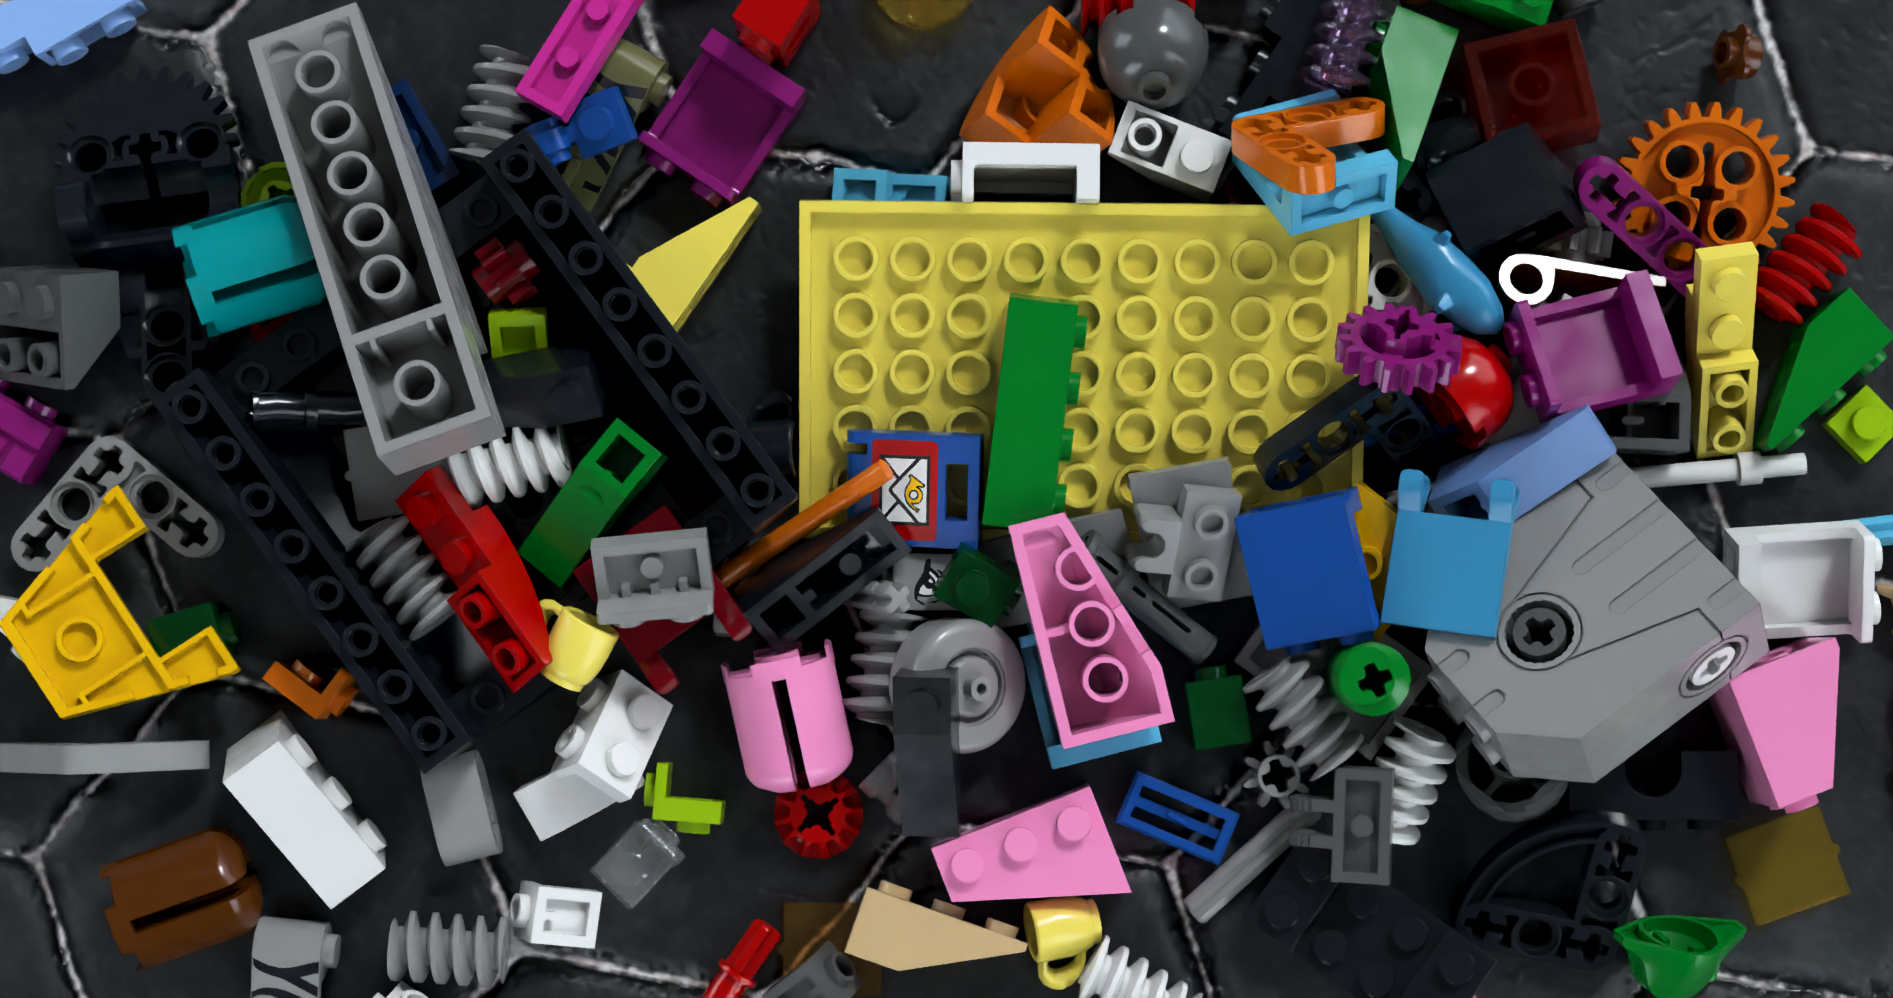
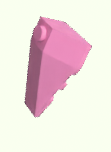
M1061 512L1009 525L1008 529L1059 741L1063 749L1175 722L1161 664L1147 645L1066 514Z

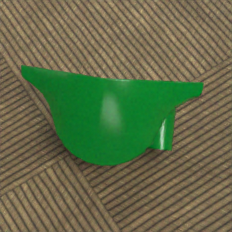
M1658 915L1642 917L1614 929V939L1626 948L1630 971L1634 979L1656 998H1690L1701 991L1709 982L1716 980L1721 962L1743 939L1747 928L1737 920Z

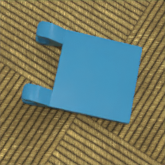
M1403 470L1399 478L1398 511L1380 622L1383 624L1496 639L1513 526L1521 497L1520 488L1509 480L1498 479L1492 482L1489 497V520L1426 513L1423 511L1429 495V477L1420 470Z

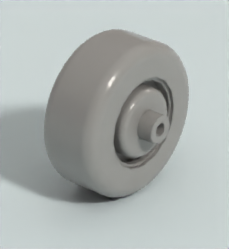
M944 615L932 618L916 627L905 641L902 642L895 655L889 677V695L892 707V677L901 667L915 671L943 669L947 666L959 667L960 754L984 750L999 741L1010 730L1019 715L1024 700L1026 684L1022 657L1013 640L996 625L990 628L979 620L959 615Z

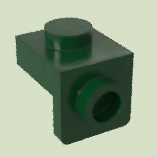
M961 542L933 586L932 592L933 596L992 628L1001 613L1008 616L1013 611L1022 595L1023 588L1019 585L1021 580L1016 563L1008 559L1002 565Z

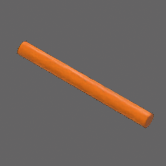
M878 460L715 569L714 573L727 589L893 479V472L890 466L884 460Z

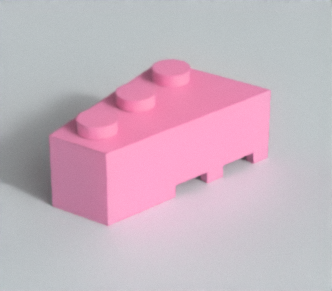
M1087 783L961 832L960 837H949L931 844L932 853L951 902L1132 893L1092 790Z

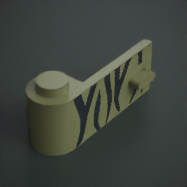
M621 37L583 98L609 87L618 86L634 125L639 113L645 111L651 103L659 107L667 96L673 83V77L667 74L669 63ZM562 121L559 122L560 126H561V125H567V126H569L568 122H567V124L564 123V122H562ZM575 143V147L570 148L573 159L555 166L556 170L587 211L592 212L624 145L593 158L583 160Z

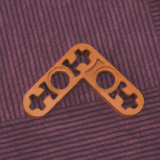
M1352 97L1241 117L1234 120L1231 124L1232 153L1286 191L1301 195L1326 193L1336 187V156L1326 148L1371 140L1384 135L1385 103L1376 98Z

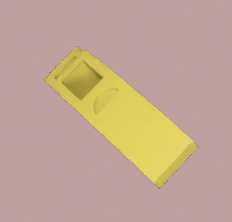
M1752 241L1695 249L1693 283L1686 284V373L1691 390V432L1694 454L1697 459L1733 455L1738 452H1750L1753 449L1759 360L1752 349L1759 253Z

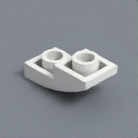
M550 771L522 785L513 793L540 841L575 825L616 802L576 773L560 779ZM641 776L636 790L645 784L643 776Z

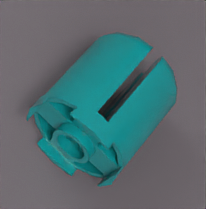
M277 196L172 228L175 248L181 247L185 261H183L187 277L185 281L202 325L206 324L208 338L318 305L327 297L300 208L294 196Z

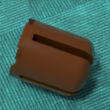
M211 827L100 866L98 878L100 880L110 876L113 894L112 907L104 909L107 921L122 956L135 953L140 962L136 972L241 936L257 925L263 905L262 885L257 870L247 869L246 863L250 862L252 857L245 843L227 828Z

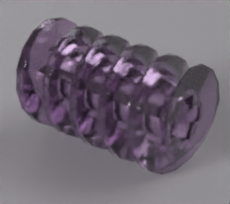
M1335 0L1322 3L1320 15L1328 22L1314 25L1312 33L1322 44L1308 46L1305 53L1307 59L1316 66L1300 68L1298 78L1324 91L1333 89L1338 95L1354 96L1351 92L1352 86H1370L1371 79L1358 71L1359 65H1377L1378 57L1366 50L1365 47L1367 43H1384L1385 36L1372 26L1374 22H1391L1393 15L1379 6L1381 0Z

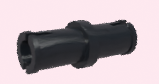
M302 386L301 392H257V390H251L249 394V421L251 427L301 425L303 431H315L317 425L367 426L357 391H316L315 386Z

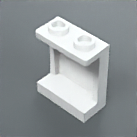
M963 142V160H951V201L973 202V198L977 195L1072 197V202L1099 204L1100 144Z
M1859 520L1724 528L1723 565L1760 602L1767 639L1850 634L1859 643L1873 642V625H1878L1881 619L1880 598L1878 593L1874 591L1875 571H1880L1882 568L1883 552L1880 540Z

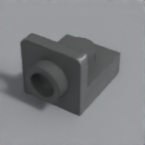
M826 941L807 960L773 984L762 997L851 998L863 985V982L856 973L852 961L845 954L839 952L832 942Z

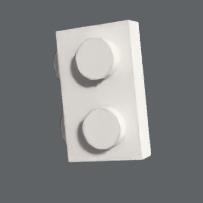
M621 669L601 678H594L582 689L577 699V706L580 709L573 724L562 733L556 743L555 752L558 756L551 768V773L560 779L576 773L618 803L632 798L673 707L670 702Z

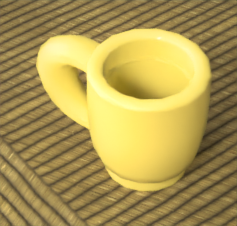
M543 599L539 603L546 626L551 616L557 615L558 618L549 634V650L553 661L541 671V674L563 688L581 692L583 686L588 685L602 669L618 640L619 633L611 625H599L597 617L586 611L570 606L564 607L552 599Z
M1060 896L1029 901L1024 905L1023 921L1030 953L1038 963L1039 979L1043 985L1051 989L1063 990L1071 986L1079 979L1084 970L1087 950L1102 940L1101 920L1095 901L1092 898L1085 900L1079 896ZM1075 956L1065 966L1051 968L1048 965V961Z

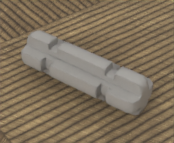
M874 579L845 601L843 605L868 611H879L885 614H892L893 612L903 614L910 607L906 600L910 590L904 583Z

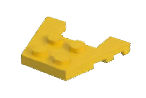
M119 485L110 489L102 499L104 502L86 523L83 522L70 537L71 541L49 567L46 566L0 621V627L58 716L63 720L228 677L241 671V668L211 625L160 657L106 576L99 562L149 531Z

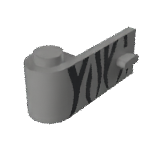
M267 916L259 918L252 946L251 998H321V983L326 976L328 968L337 967L341 952V936L339 934H332L331 923Z

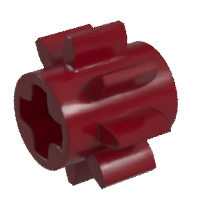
M495 236L474 252L481 261V265L474 269L471 274L496 306L508 298L513 305L515 304L519 307L539 292L531 280L539 275L542 270L517 238L504 246L501 240H498Z

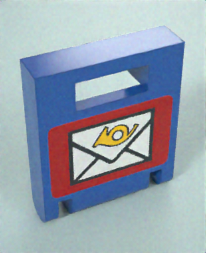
M858 428L847 430V442L867 444V452H847V481L880 459L890 466L893 472V479L847 508L846 521L878 506L910 547L957 549L961 542L975 550L982 546L984 433ZM947 464L968 465L967 515L950 514L946 518Z

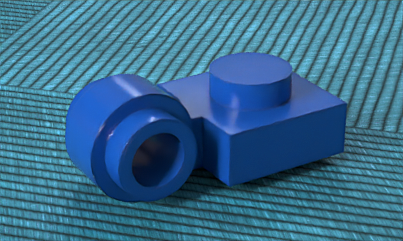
M618 86L609 87L583 98L569 119V126H560L558 119L551 117L526 127L554 167L573 159L570 148L575 147V143L584 160L593 158L638 138Z

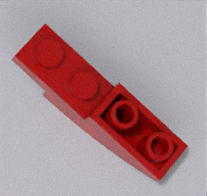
M441 465L425 471L395 502L458 588L447 599V602L514 693L525 686L553 661L549 650V634L542 608L518 552L488 504L473 511Z

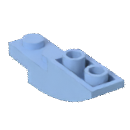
M12 0L1 4L0 74H8L20 69L28 63L30 59L28 55L33 52L35 56L51 66L57 63L60 66L71 64L88 53L89 49L87 46L104 36L114 38L131 30L137 24L136 18L148 11L140 0Z

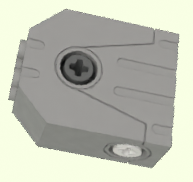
M1615 453L1515 520L1497 638L1428 630L1425 653L1433 669L1427 675V678L1440 695L1437 698L1438 703L1456 725L1463 721L1474 734V737L1471 738L1473 744L1491 766L1500 761L1513 777L1596 783L1729 683V677L1733 680L1769 653V646L1760 602L1738 582L1735 576Z

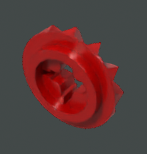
M806 771L797 774V791L779 793L775 802L774 823L782 842L800 856L808 858L827 859L845 851L855 841L863 822V805L856 788L842 775H839L829 783L811 788ZM803 794L809 800L813 799L818 805L823 804L825 801L830 802L835 797L839 800L833 805V810L828 815L832 823L830 826L835 831L834 834H831L827 828L823 829L819 824H815L811 828L807 826L802 831L798 828L804 823L803 819L809 813L805 806L806 802L801 797Z

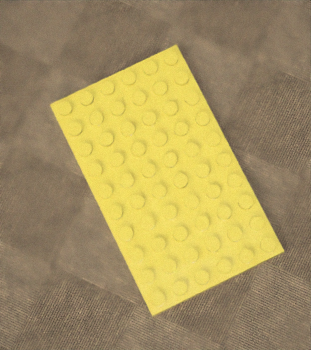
M800 200L799 513L847 482V452H867V444L847 442V430L857 428L984 433V511L1010 293L1078 301L1077 315L1088 316L1084 350L1073 349L1070 369L1073 372H1081L1077 406L1066 405L1063 427L1074 429L1070 463L1059 461L1056 482L1057 484L1067 485L1064 513L1068 519L1122 507L1130 542H1141L1137 520L1132 510L1134 504L1131 490L1127 487L1129 481L1128 474L1227 456L1228 462L1232 465L1231 478L1233 488L1237 489L1242 496L1239 515L1254 507L1355 487L1358 482H1363L1364 440L1301 484L1284 491L1273 490L1266 485L1254 464V454L1266 439L1359 375H1345L1342 372L1344 363L1335 362L1334 357L1338 324L1346 322V315L1349 312L1362 315L1363 306L1368 305L1370 215L1290 236L1266 204H1086L1075 202ZM1356 409L1350 412L1352 416L1357 413ZM1336 421L1326 425L1319 432L1318 437H1326L1334 433L1342 422ZM1308 442L1303 445L1304 449L1309 446ZM947 464L946 518L950 514L967 515L968 465ZM846 510L804 538H813L845 522ZM982 524V540L1010 534L1008 527Z

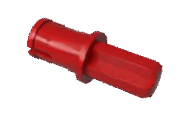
M758 918L755 919L729 957L719 960L718 965L721 968L700 998H741L748 987L754 989L757 984L754 977L781 940L779 931L766 921Z

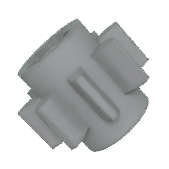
M1584 211L1589 225L1588 228L1542 249L1540 252L1552 253L1553 258L1595 265L1596 261L1604 262V259L1611 258L1614 232L1602 231V221L1593 213Z
M1262 741L1263 756L1258 760L1246 756L1243 758V761L1253 767L1252 777L1242 781L1241 785L1244 788L1257 786L1261 790L1257 798V805L1264 807L1268 804L1270 797L1273 796L1278 797V801L1284 809H1289L1290 800L1288 795L1295 790L1301 793L1309 792L1307 786L1300 783V772L1307 771L1311 765L1297 767L1294 760L1291 759L1295 747L1283 748L1281 754L1274 753L1273 746L1269 741ZM1275 760L1279 766L1289 768V775L1282 778L1283 787L1278 790L1274 784L1263 782L1262 775L1270 772L1269 762Z

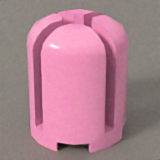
M828 639L824 641L825 650L804 651L802 641H795L778 654L771 646L754 650L753 663L730 670L728 660L721 664L745 774L749 781L760 789L776 793L797 791V770L780 694L779 680L786 679L810 787L829 783L842 774L851 764L853 745L842 702L832 643Z

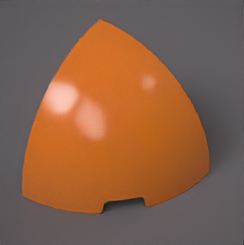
M1051 5L1043 10L1013 42L980 89L959 132V135L967 141L1100 144V151L1112 145L1115 114L1111 92L1109 89L1097 87L1088 67L1094 58L1092 50L1072 24Z

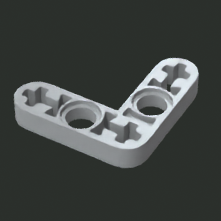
M105 436L96 439L86 448L18 528L11 541V552L13 559L20 567L27 571L42 572L46 566L49 567L69 544L71 541L70 537L83 522L86 523L104 502L102 499L110 489L117 485L123 489L146 526L175 551L185 557L205 558L212 556L220 549L224 542L225 529L223 522L217 514L135 445L122 438ZM121 450L123 452L119 457L120 464L124 466L120 473L108 471L97 482L107 487V491L102 494L97 486L81 478L85 472L88 476L97 477L106 466L105 460L101 458L104 451L116 453ZM158 481L167 488L169 500L162 511L152 514L143 508L140 497L143 488L147 484ZM79 488L89 496L90 509L82 519L73 521L64 514L62 502L69 491ZM184 501L188 507L179 512ZM178 512L192 523L200 524L205 520L207 526L203 532L209 539L205 545L194 542L189 546L186 541L191 534L178 522L171 521L167 529L164 527V523L172 519ZM48 515L56 524L71 530L68 537L64 533L55 532L47 541L46 547L51 552L48 558L35 557L32 559L30 557L34 551L33 545L29 543L31 537L44 538L55 527V525L45 521Z
M210 740L115 743H0V772L72 775L210 769Z

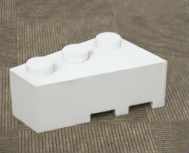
M279 710L227 749L222 783L330 909L334 908L386 869L384 847L387 846V841L370 819L362 820L351 805L352 799L348 792L335 777L328 774L310 746L300 736L282 710Z

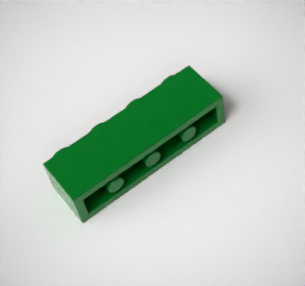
M1010 293L982 524L1008 527L1009 525L1064 512L1067 485L1056 483L1059 461L1070 463L1074 429L1063 427L1066 405L1077 406L1081 372L1070 371L1073 349L1084 350L1088 316L1077 315L1078 301Z

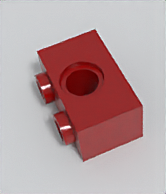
M742 0L732 15V19L738 33L737 39L744 44L742 48L769 66L774 61L786 69L822 13L819 0Z

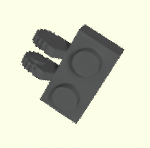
M1339 765L1335 768L1334 797L1316 794L1290 795V809L1301 813H1333V832L1315 830L1313 828H1297L1289 830L1288 841L1289 844L1295 846L1332 849L1331 882L1389 886L1391 882L1395 768Z

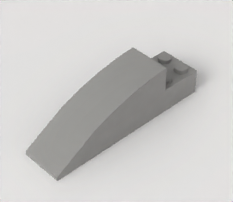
M354 2L248 40L249 49L377 457L397 476L505 437L506 433L480 356L488 351L409 131L358 4Z

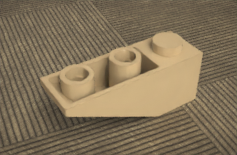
M881 880L878 890L866 886L844 949L845 953L896 971L1021 953L1026 951L1028 943L1016 939L1018 927L987 917L984 927L963 920L966 911L964 908L934 898L930 909L910 901L912 890Z

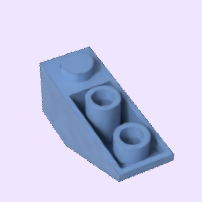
M1586 404L1441 466L1428 503L1435 514L1489 520L1491 484L1494 480L1498 479L1514 482L1521 491L1516 520L1615 454L1617 448L1590 406Z

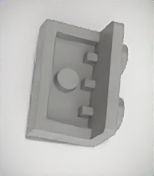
M707 527L592 538L590 550L598 597L596 615L599 625L613 624L618 628H633L643 624L645 621L671 619L674 622L685 623L698 620L703 615H710L714 612L715 587Z

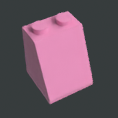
M1836 637L1800 638L1769 650V653L1733 680L1729 677L1730 682L1708 698L1727 748L1738 750L1739 779L1749 803L1769 806L1770 810L1784 808L1785 813L1789 814L1819 803L1816 794L1833 788L1840 647Z

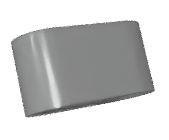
M476 749L460 753L426 774L421 770L423 789L436 843L444 865L449 867L502 853L501 831L485 766L479 751Z

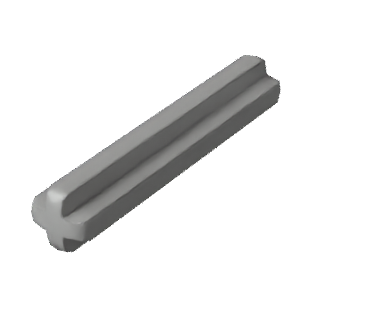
M1290 808L1283 809L1184 899L1185 908L1198 922H1207L1291 846L1288 843L1289 830L1308 828V826L1312 827L1321 819L1322 813H1301Z

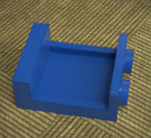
M1357 486L1250 508L1234 517L1266 650L1285 647L1287 655L1302 654L1320 648L1319 640L1339 637L1341 645L1356 644L1374 638L1373 630H1376L1383 624L1380 622L1382 609H1376L1354 518V513L1362 509Z

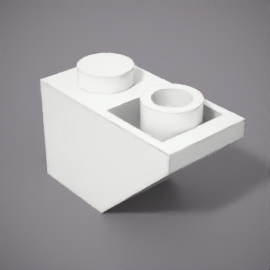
M1128 100L1108 155L1159 185L1208 203L1215 190L1232 143L1229 139Z

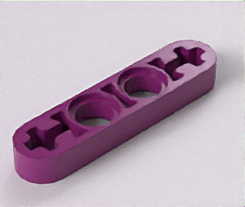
M1594 156L1583 161L1574 172L1572 183L1574 192L1585 207L1656 272L1666 277V281L1686 298L1685 284H1692L1694 278L1695 249L1708 246L1616 161L1606 156ZM1596 174L1602 178L1609 176V183L1622 196L1616 205L1602 191L1596 190L1593 192L1594 188L1589 181ZM1641 206L1653 209L1655 217L1649 229L1641 233H1631L1626 230L1625 221L1630 211ZM1678 242L1691 244L1693 254L1686 265L1676 269L1665 266L1664 255L1670 246Z

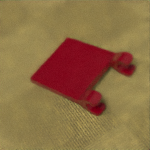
M664 505L623 535L682 530L683 528L668 507ZM591 557L572 572L597 606L598 597ZM712 570L715 587L714 613L733 640H743L754 630L753 625L744 616L741 608ZM703 615L698 620L685 623L674 622L671 619L645 621L643 624L633 628H618L613 624L610 625L619 633V638L634 657L657 693L662 695L675 689L680 682L676 673L658 650L707 615Z

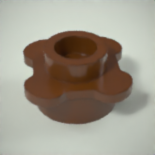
M1740 24L1735 31L1724 29L1719 34L1712 53V61L1716 68L1715 75L1718 83L1728 84L1733 77L1742 80L1749 79L1757 73L1762 61L1763 46L1759 36L1752 34L1749 25Z

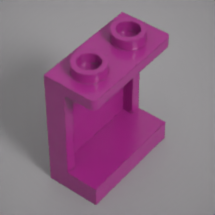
M711 28L700 44L702 54L648 132L643 130L637 140L642 148L647 150L643 159L655 169L668 177L677 170L693 181L689 190L697 197L715 208L720 201L731 207L738 203L808 99L805 89L714 28Z
M1647 269L1625 274L1619 286L1532 308L1528 300L1515 302L1506 323L1503 324V337L1506 348L1511 356H1518L1523 375L1520 377V387L1524 402L1528 408L1535 407L1540 424L1586 404L1594 412L1670 393L1684 374Z

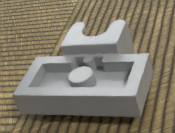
M1182 484L1176 511L1173 506L1136 504L1132 509L1135 517L1139 518L1142 529L1147 533H1154V536L1146 542H1130L1126 545L1125 555L1128 563L1139 572L1164 574L1162 590L1166 597L1221 602L1236 531L1234 517L1239 515L1242 501L1241 494L1235 488Z

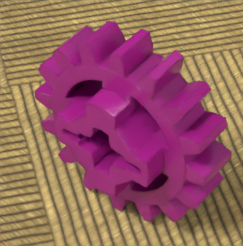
M1385 303L1384 311H1377L1367 305L1363 306L1362 315L1349 312L1346 315V322L1338 324L1334 359L1335 362L1344 363L1342 372L1345 375L1360 374L1359 384L1362 386L1376 382L1378 383V388L1383 393H1388L1389 391L1398 392L1399 387L1405 395H1412L1413 387H1420L1422 390L1432 393L1435 389V383L1448 386L1451 384L1452 375H1458L1463 350L1461 348L1462 336L1452 334L1454 327L1452 323L1437 324V314L1434 312L1421 316L1418 315V310L1415 306L1411 305L1408 307L1398 306L1396 310L1391 303Z

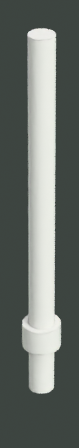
M1759 451L1734 453L1733 459L1629 467V469L1649 488L1735 481L1737 486L1762 484L1763 478L1806 475L1807 460L1804 453L1761 456Z

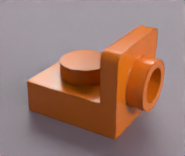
M296 659L293 665L288 661L276 660L262 678L314 719H327L331 713L336 717L340 716L358 693V690L352 686L356 680L347 668L342 667L328 686L323 689L319 685L324 680V677L300 659Z

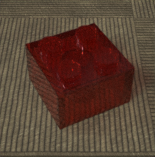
M1575 18L1463 44L1462 67L1483 143L1495 138L1500 132L1509 128H1515L1525 122L1531 125L1552 152L1597 142L1602 123Z

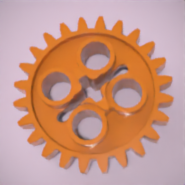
M1687 102L1684 108V119H1681L1673 108H1666L1663 110L1665 126L1661 127L1652 120H1645L1643 126L1648 138L1643 140L1629 136L1626 139L1629 146L1635 151V154L1632 158L1616 157L1615 161L1622 168L1626 169L1660 203L1664 205L1668 202H1675L1681 210V222L1691 231L1694 229L1697 214H1699V238L1708 247L1752 241L1755 247L1759 244L1775 249L1777 244L1768 234V231L1771 227L1788 228L1789 224L1776 214L1778 208L1794 206V200L1780 195V188L1794 183L1795 177L1779 175L1777 168L1784 165L1790 157L1788 154L1771 155L1769 150L1778 141L1779 137L1777 134H1769L1761 138L1757 137L1763 120L1752 118L1743 126L1740 125L1743 115V109L1740 107H1732L1725 117L1722 118L1720 102H1709L1702 117L1697 103ZM1706 143H1710L1712 145V154L1708 158L1704 172L1703 147ZM1682 146L1689 155L1690 163L1684 174L1673 177L1666 168V157L1672 148ZM1736 152L1743 158L1745 170L1743 176L1738 181L1729 183L1723 177L1722 164L1729 154ZM1703 183V186L1712 188V195L1710 199L1705 198L1699 201V199L1691 197L1690 191L1692 186H1701ZM1621 198L1613 200V204L1616 205ZM1641 206L1630 211L1625 221L1626 230L1641 233L1649 229L1654 221V210L1650 207ZM1729 208L1736 216L1737 225L1730 236L1720 239L1713 229V222L1715 216L1721 210ZM1678 242L1670 246L1664 255L1665 266L1676 269L1679 266L1683 267L1692 258V245L1687 242ZM1627 244L1625 245L1627 250L1633 251ZM1643 259L1641 260V264L1650 267Z

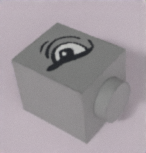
M907 554L882 573V580L904 583L908 586L910 593L906 600L910 607L907 611H959L934 597L932 592L933 586L954 554Z

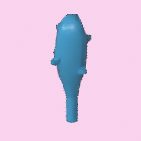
M1396 207L1370 214V218L1391 247L1398 265L1415 284L1426 304L1438 314H1442L1454 325L1453 333L1464 330L1477 335H1496L1503 329V324L1505 323L1503 306L1489 279L1462 250L1450 241L1452 234L1448 230L1440 233L1436 229L1418 223Z

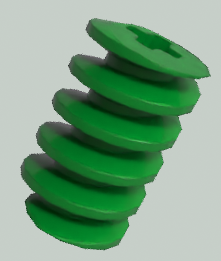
M1371 640L1350 645L1340 644L1333 649L1326 660L1324 678L1327 689L1336 697L1338 702L1359 714L1369 716L1388 714L1398 708L1408 695L1411 684L1409 666L1403 656L1390 646ZM1365 666L1376 670V673L1369 677L1370 687L1368 688L1358 684L1359 680L1366 677Z

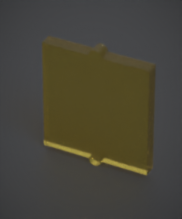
M1818 805L1724 838L1738 875L1734 880L1735 885L1743 888L1757 926L1851 893L1837 856L1840 853V846L1832 843Z

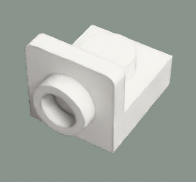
M522 880L519 893L514 894L509 910V920L511 926L514 927V936L529 943L595 949L602 892L591 889L542 885L534 881Z

